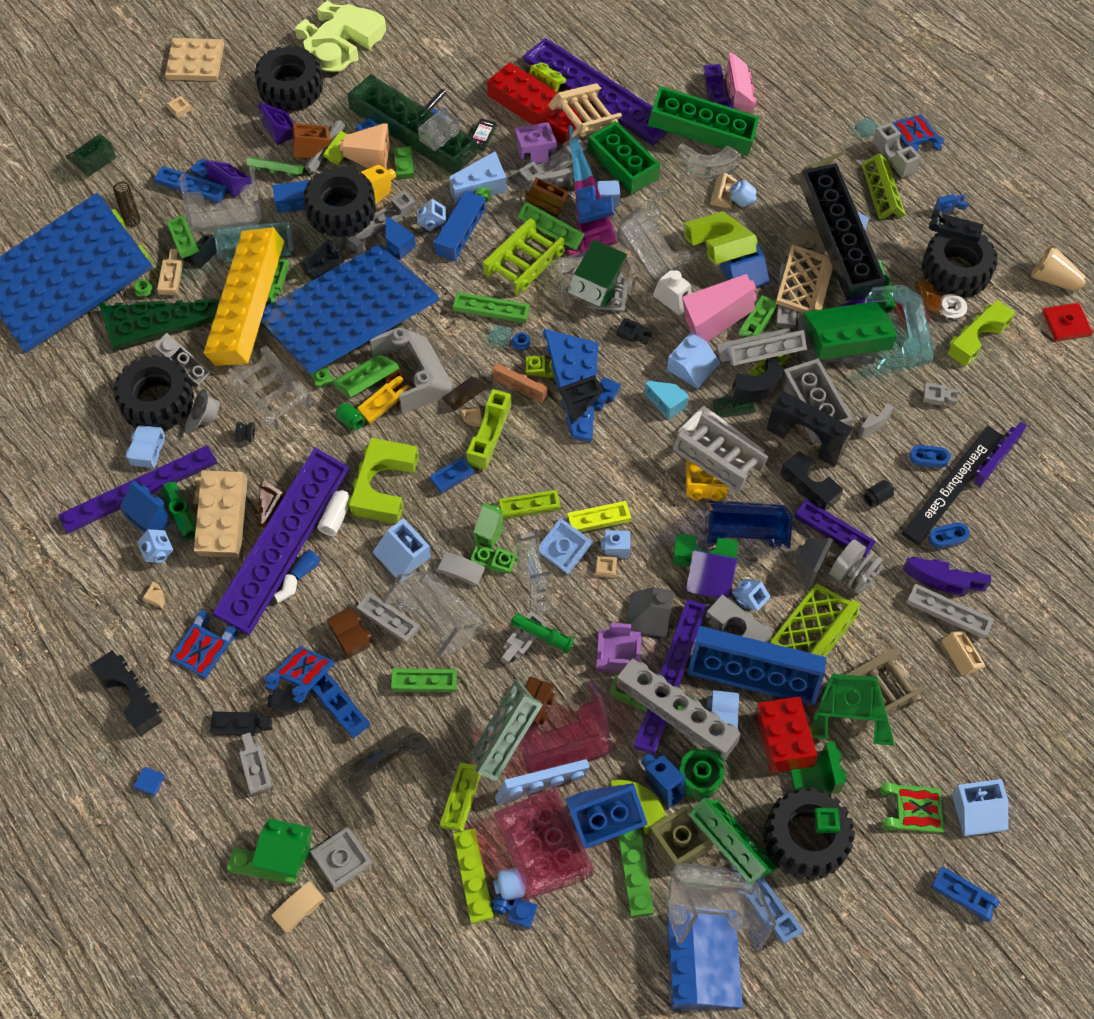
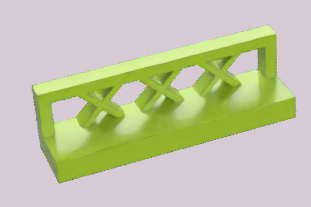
M878 153L861 164L878 218L883 220L893 213L898 218H901L906 214L889 163ZM876 163L873 172L869 171L868 167ZM875 177H880L878 184L874 185L873 181ZM880 190L885 191L882 199L877 198ZM884 204H889L890 208L882 213Z

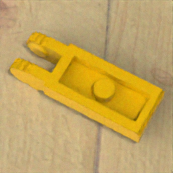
M401 376L396 377L389 384L386 383L357 408L369 424H372L399 401L400 393L411 389L407 384L396 393L392 390L402 383L403 378Z

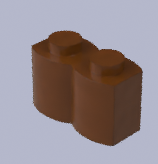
M349 607L327 619L333 635L347 658L371 647L369 640L372 637L368 629H363L359 624L362 620L357 611L353 612Z

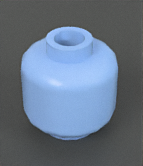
M745 180L736 181L729 191L731 193V200L741 207L751 206L757 198L756 188Z
M518 867L499 871L497 875L498 880H494L496 895L501 894L504 900L521 898L525 895V890H529L525 871L521 872Z

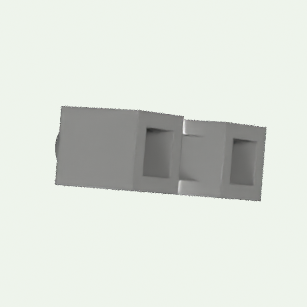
M890 122L876 128L872 143L901 178L917 172L921 156L912 146L902 149L900 145L901 133Z
M723 594L706 613L705 621L716 630L724 631L728 626H737L743 631V637L767 643L771 640L773 632L766 624L758 622L750 612L742 610L733 599L726 598Z

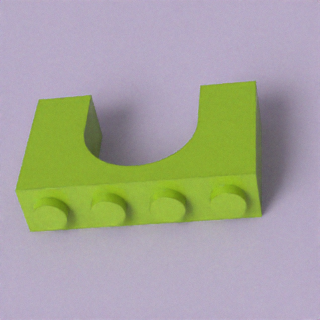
M724 211L684 223L685 239L692 245L706 242L708 258L715 264L757 252L756 244L758 241L756 235Z
M371 438L369 445L366 444L364 449V461H361L359 464L358 472L360 474L354 480L353 495H350L348 498L351 515L397 524L403 511L402 497L379 493L371 488L370 481L378 472L387 469L414 473L419 458L418 447Z

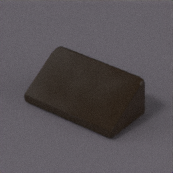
M471 376L442 397V399L456 411L484 390V383Z

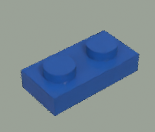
M462 456L431 475L430 481L443 494L474 475V469Z

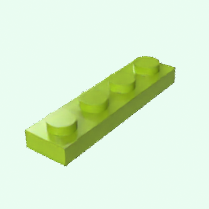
M476 829L455 832L453 836L471 924L494 920Z

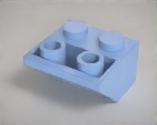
M404 518L386 531L373 551L376 558L398 581L431 558L430 546Z
M1002 779L961 784L951 793L964 837L1008 830V798Z

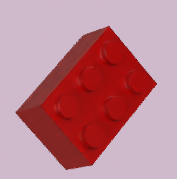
M793 697L757 703L755 718L770 773L814 767L818 755L801 698Z

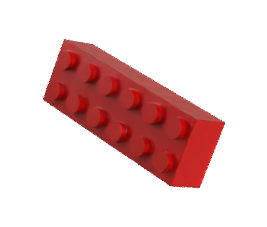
M511 62L487 80V96L531 125L549 122L554 137L560 144L570 140L569 125L573 127L574 132L577 129L563 109L551 110L548 106L557 92ZM570 107L572 111L576 114V116L579 118V120L582 123H585L578 115V113L574 110V108Z

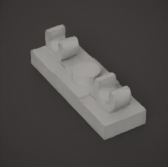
M573 167L531 177V186L536 177L559 188L566 187L567 185L574 188L575 185Z
M371 592L356 607L357 611L406 644L411 641L420 629L419 624Z

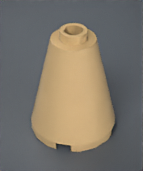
M1053 245L1046 249L1045 255L1038 260L1031 272L1033 279L1074 292L1077 289L1081 290L1086 283V280H1084L1085 275Z

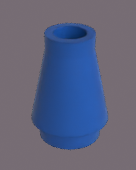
M308 549L307 552H303L291 573L300 580L318 567L321 559L312 550Z

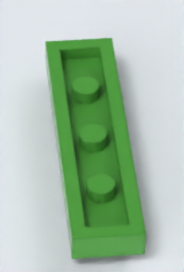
M525 202L517 218L524 222L529 218L536 221V228L556 240H559L561 237L564 238V244L574 250L578 248L585 235L528 202Z
M457 292L453 303V311L526 324L530 304Z
M641 828L618 836L630 918L654 915Z

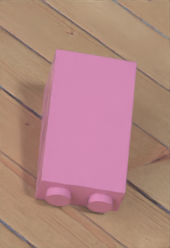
M745 274L683 296L684 315L690 331L708 342L754 311V302L757 301L754 293L756 291L754 281L749 280L748 275Z

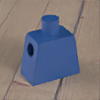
M648 754L641 760V764L645 767L648 785L668 810L686 797L684 775L665 756L655 759L651 754Z

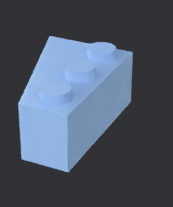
M496 151L449 177L450 192L455 204H457L459 197H462L465 191L474 193L481 187L490 189V196L506 192V176Z

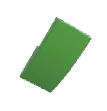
M476 543L470 560L484 566L486 570L510 574L516 554L498 547L496 550Z

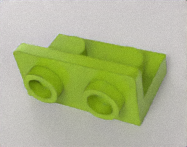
M545 63L531 65L529 75L558 92L560 84L566 82V78L562 77L561 73L551 70Z

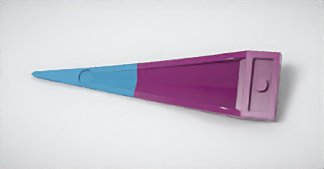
M569 125L575 195L577 189L593 185L596 189V200L601 199V194L578 139L571 136L574 133L573 127ZM577 212V230L585 234L580 242L583 255L586 254L594 239L608 246L618 243L610 216L580 224Z

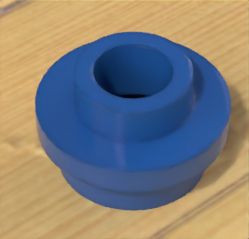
M523 332L515 334L512 338L513 348L519 351L528 349L531 344L529 336Z

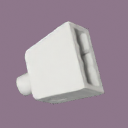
M670 270L658 281L653 296L680 316L684 312L682 297L691 294V285L681 277L682 275L679 271Z

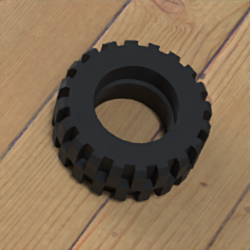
M290 45L283 48L281 46L276 47L275 50L271 49L266 55L264 54L256 64L255 78L260 98L269 106L286 112L288 110L298 111L297 109L300 108L305 109L307 105L311 106L319 98L323 90L320 63L316 56L306 49L302 50L298 46L291 47ZM288 76H296V77H299V78L294 79V80H291V81H281V80H280V79H282V78H284V77H288Z
M343 166L342 168L332 167L330 170L324 169L322 173L315 174L304 189L303 197L308 221H310L313 228L322 234L326 233L327 236L333 237L335 235L338 238H343L345 235H348V237L353 236V233H360L363 231V228H367L370 225V221L375 217L374 188L371 181L363 173H358L356 169L352 168L350 170L348 167ZM336 198L354 200L350 204L340 207L327 204Z
M936 233L929 241L921 266L924 278L928 279L927 282L930 286H934L936 291H941L944 295L955 294L956 296H964L966 298L971 297L972 294H979L987 287L996 269L998 255L993 243L989 242L988 237L985 235H981L977 243ZM947 257L962 258L969 262L972 267L963 268L956 266Z
M152 355V357L147 358V356L141 357V360L136 361L135 359L130 362L131 365H126L122 369L123 373L118 374L117 382L114 383L113 388L115 391L114 398L125 421L133 425L134 428H137L138 425L170 429L173 427V424H179L182 421V417H187L189 409L193 406L194 392L188 374L179 362L173 359L170 360L169 357L162 356V358H159V355ZM167 386L170 388L168 393L158 400L141 401L138 399L150 387Z
M801 787L797 788L795 793L791 790L786 792L783 798L780 797L775 802L765 822L763 837L764 842L767 843L766 850L768 855L773 854L774 858L772 861L776 866L781 864L783 872L786 874L789 871L795 873L794 878L801 879L802 876H807V880H815L819 876L820 879H823L829 873L833 874L837 871L852 850V842L855 839V831L852 830L854 826L853 819L847 818L849 811L846 806L841 807L839 805L841 801L837 797L834 799L829 797V792L825 790L819 793L817 788L810 787L808 791H805V788ZM815 808H838L840 832L828 833L829 843L825 849L821 851L802 849L790 837L788 825L793 818L799 816L814 818Z

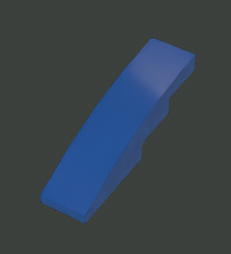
M328 673L310 689L353 739L370 726L369 721Z

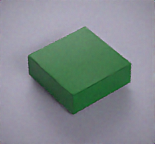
M838 808L814 809L816 833L840 832Z

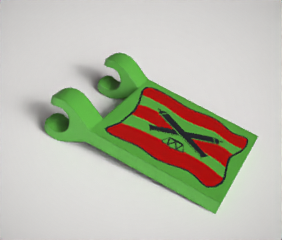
M888 782L880 786L881 795H896L898 819L893 817L885 818L882 821L883 830L944 832L941 790L939 788L903 786Z

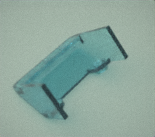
M292 221L213 229L217 259L224 258L225 262L233 260L242 231L274 227L284 240L280 256L291 255V251H295Z
M905 285L872 288L865 299V303L895 301L898 304H903L909 339L902 345L903 354L885 355L878 365V370L929 364L934 358V350L922 296Z

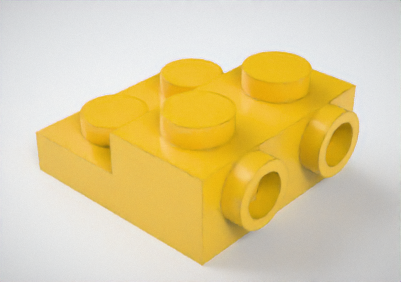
M686 459V497L696 501L702 498L712 499L716 502L726 499L728 486Z

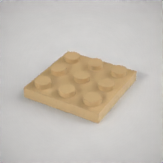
M173 38L165 73L166 79L218 81L224 48L223 39Z

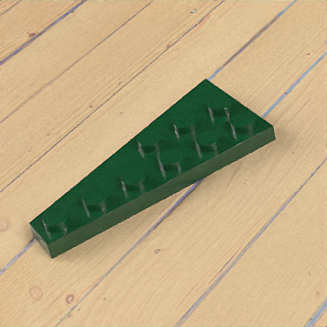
M219 299L195 300L194 302L184 303L183 300H178L176 303H166L165 301L135 302L132 305H123V303L106 305L105 303H100L99 307L113 351L163 337L166 333L173 334L214 321Z

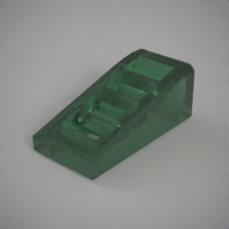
M731 395L712 400L716 415L720 418L756 412L754 402L744 404L743 402L731 400ZM728 404H732V408L729 409ZM720 405H724L725 410L721 411Z

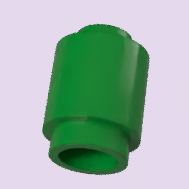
M349 403L341 404L336 409V418L350 430L357 431L363 426L365 422L363 414Z

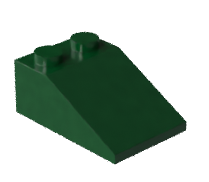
M594 239L576 269L567 292L599 307H606L628 254Z

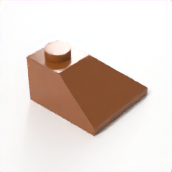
M293 123V157L298 159L312 158L331 143L328 126Z

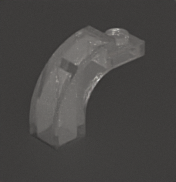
M681 143L678 146L676 159L686 165V173L698 178L716 179L724 172L729 175L739 167L741 154L727 145L717 154L702 155Z

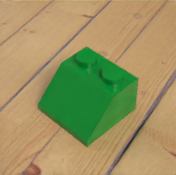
M268 818L260 832L251 869L296 879L311 849L312 828Z

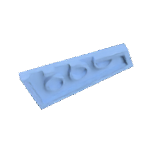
M587 759L506 779L496 794L495 800L497 805H501L551 787L559 786L571 780H581L585 777L590 766Z

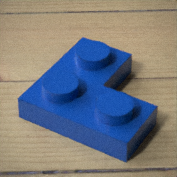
M593 185L576 190L578 221L580 224L615 215L614 199L612 196L596 200V189Z

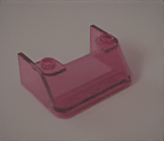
M588 682L592 702L585 703L578 709L577 716L579 722L538 734L533 724L530 725L519 743V748L529 774L585 759L589 762L605 757L611 752L612 740L603 698L593 682Z

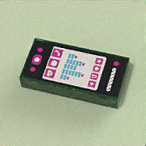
M480 118L468 142V147L485 152L497 128V123Z

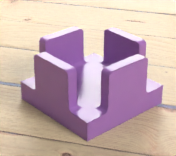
M549 122L515 127L517 151L521 160L524 159V153H530L531 162L534 161L535 164L548 162V150H550L551 155L555 154L557 142Z
M610 623L608 630L598 629L597 672L621 673L632 658L638 662L640 661L641 632L631 631V624Z

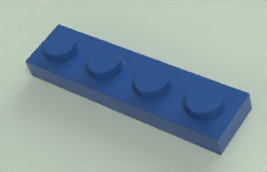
M164 166L161 167L154 178L156 184L220 204L227 193V187Z

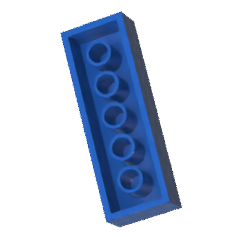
M699 626L688 674L784 699L800 697L802 703L815 706L825 675L827 657Z

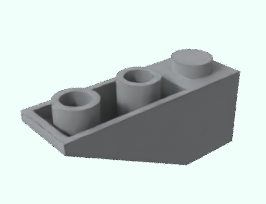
M168 333L153 346L150 352L152 355H159V358L166 356L170 360L173 359L179 362L186 370L189 380L197 386L211 373Z

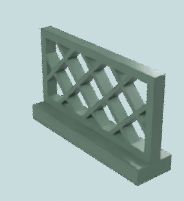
M516 679L470 753L477 764L475 769L477 773L494 781L498 780L543 705L540 701L534 699L523 684Z

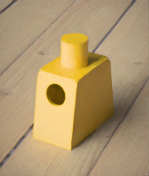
M376 165L361 172L372 183L376 204L391 192V181L396 178V173L393 169L387 170L381 165Z

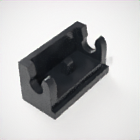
M327 240L304 259L302 264L304 274L310 279L315 280L326 272L337 268L344 261L340 249L334 250L332 242Z

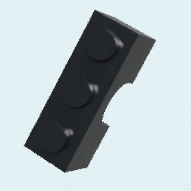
M799 450L783 464L780 475H782L786 482L792 484L800 495L805 496L811 503L827 511L840 500L844 489L830 477L821 482L811 480L808 475L811 474L814 463Z

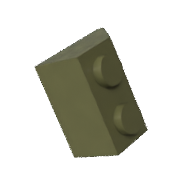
M688 804L650 827L662 857L674 874L711 851L714 844L688 815L692 811Z

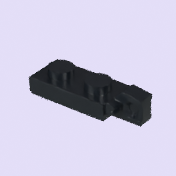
M212 711L210 734L242 736L243 734L251 733V736H255V734H260V730H272L273 721L271 717H263L261 713Z

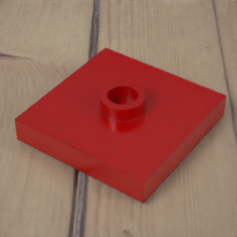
M1079 302L1047 307L1042 311L1055 342L1087 337L1093 333Z

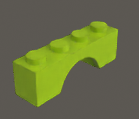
M996 300L992 305L988 304L981 316L978 314L970 326L967 325L963 328L959 337L955 336L951 340L948 355L966 367L977 357L982 344L978 339V335L984 332L1000 334L1011 323L1016 312L999 300Z
M492 389L486 403L481 428L477 436L472 438L467 451V462L470 466L487 470L511 408V394Z

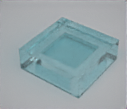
M869 117L855 124V129L866 139L875 134L876 128L880 127Z
M495 324L489 337V343L507 348L513 334V329Z

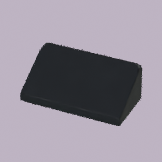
M205 234L196 243L199 252L187 256L183 260L197 268H202L223 247V244L217 235Z

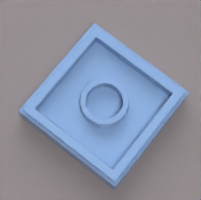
M559 518L535 550L569 575L593 541L562 518Z

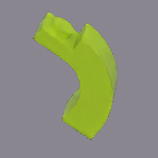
M612 780L610 787L634 784L648 824L642 827L643 834L652 833L650 827L666 818L664 809L657 797L646 787L628 780Z

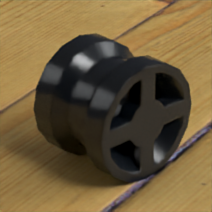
M237 422L235 428L236 441L247 440L248 442H254V422H249L248 424Z

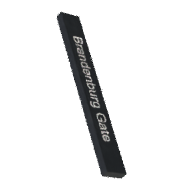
M987 425L905 528L902 535L919 546L974 477L978 468L985 463L989 454L995 450L998 443L1004 438V435Z

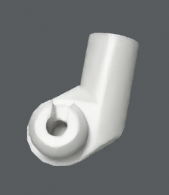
M291 574L285 575L283 589L274 594L277 603L295 594L297 586L295 576Z

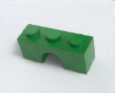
M676 533L673 565L683 568L691 566L693 550L703 551L697 546V536ZM717 538L715 549L704 552L737 558L738 540Z

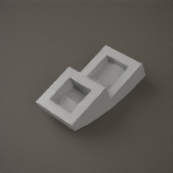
M887 404L878 417L871 413L861 426L858 438H865L878 431L889 420L894 407Z
M445 552L436 570L454 580L459 578L476 587L485 567L464 557Z

